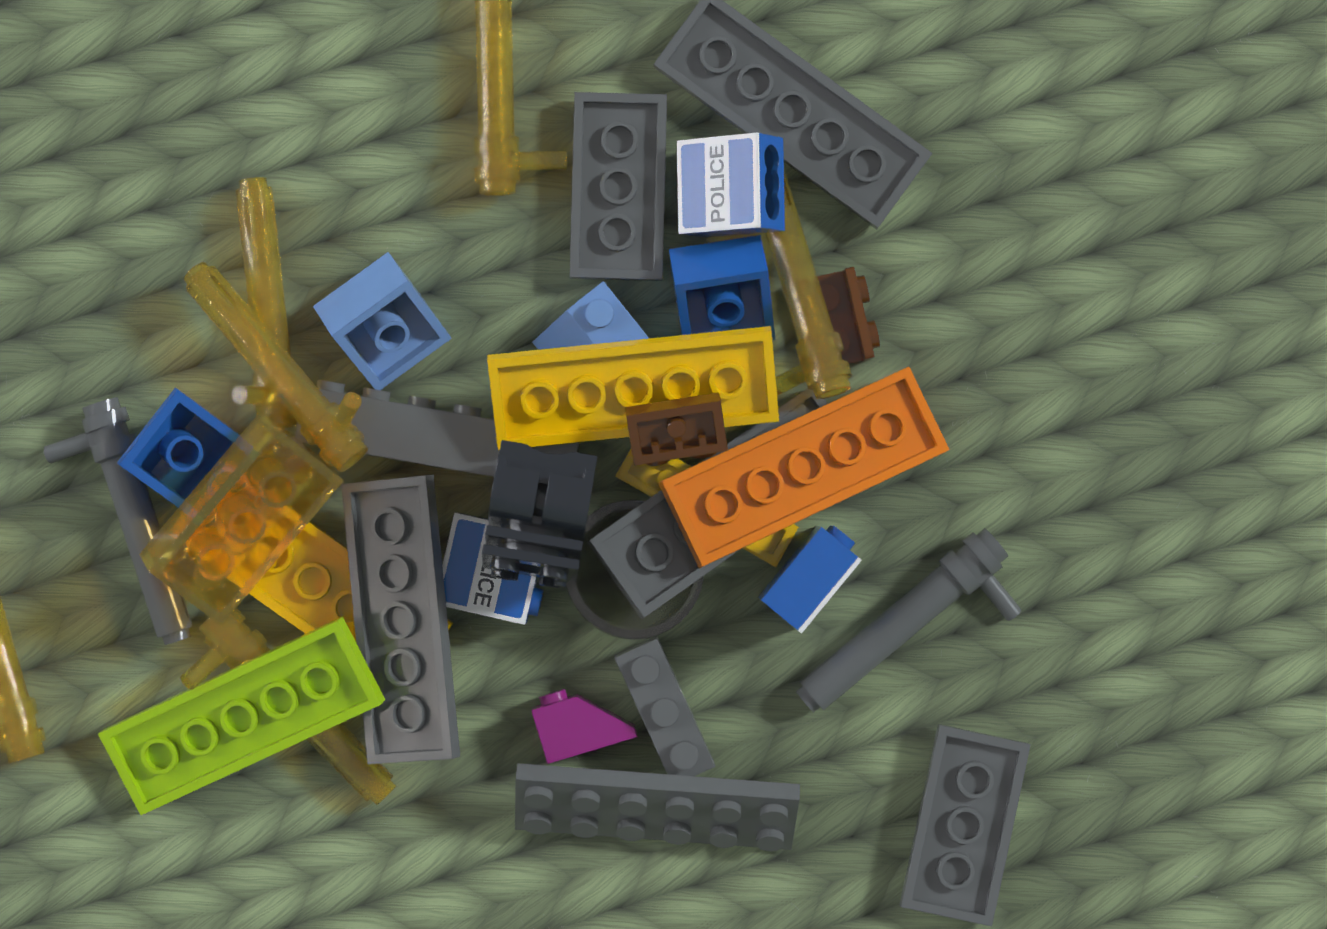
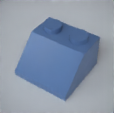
M389 252L313 306L331 336L375 390L383 389L452 339Z
M602 281L567 309L532 343L540 350L648 339L649 337L605 282Z

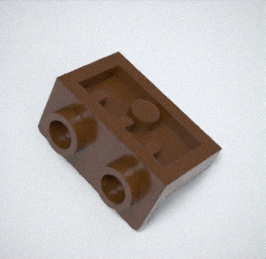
M849 267L843 271L797 281L817 372L873 359L875 357L873 349L880 347V340L875 321L867 322L863 303L870 302L865 276H856L855 268Z
M719 392L625 407L634 466L642 464L660 466L670 460L686 457L704 459L715 455L717 452L728 451Z

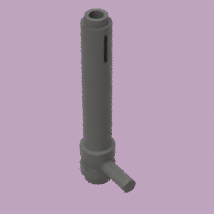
M118 397L83 407L86 419L81 421L85 433L45 446V458L49 463H54L90 450L92 451L95 463L101 464L157 638L162 637L164 644L167 645L191 637L189 627L193 625L147 485L117 463L136 439L135 433L130 434L126 422L130 421L127 409L120 406Z
M986 528L977 535L974 532L962 540L964 546L956 552L950 550L939 560L940 566L800 681L802 687L796 693L813 713L820 707L825 710L963 594L970 595L980 587L1007 621L1014 619L1021 612L1019 605L994 576L995 573L1003 568L1001 562L1008 557V554Z

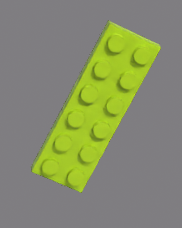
M342 616L103 729L98 735L140 815H143L381 705L385 698Z

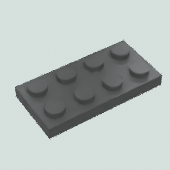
M574 92L570 279L662 281L667 94Z
M937 725L899 904L901 907L992 927L1031 744L952 726Z

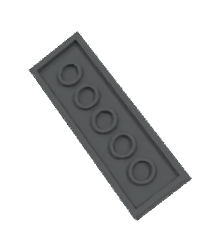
M700 0L653 64L655 69L744 134L757 132L782 137L784 163L876 230L932 155V152L723 0Z
M813 384L778 408L779 422L755 424L728 443V450L828 403ZM717 452L715 455H713V456H711V457H709V458H707V459H705V460H708V459H710V458H712V457H714V456H716V455H718V454H721V453H723V452ZM662 490L587 542L641 619L736 553H731L699 569Z
M434 475L341 484L356 643L385 698L381 705L363 713L367 763L382 764L460 757Z
M517 763L515 830H526L532 834H546L548 832L568 833L581 838L609 836L619 837L626 841H638L640 839L663 840L676 845L690 842L712 844L719 848L744 846L758 847L764 851L792 850L800 801V784Z

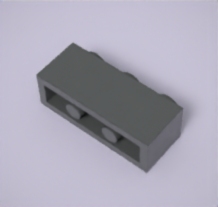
M655 636L616 654L615 660L667 774L696 776L716 767L658 637Z

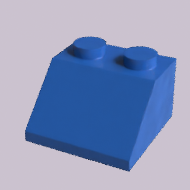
M761 235L669 249L682 335L770 326L772 340H776L769 272Z
M175 387L117 463L186 514L193 517L249 445V442Z

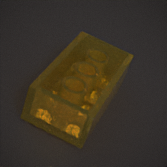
M261 410L139 555L152 575L218 624L222 625L344 480L329 463Z

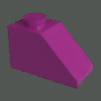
M565 689L539 696L541 705L534 706L531 710L547 764L637 737L634 723L578 693L567 696Z

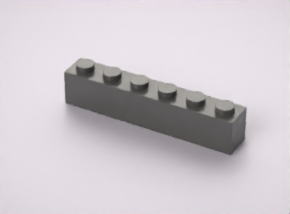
M317 380L316 388L304 386L294 442L493 477L495 475L497 458L500 452L497 447L495 422L492 419L481 418V408L454 404L453 412L435 409L436 400L409 396L408 404L390 402V392L363 388L362 396L345 394V384ZM580 442L531 448L543 453L556 455L571 452L578 453Z

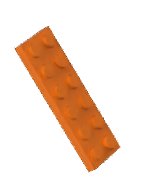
M906 367L664 479L658 484L700 569L931 460L950 449L910 367Z

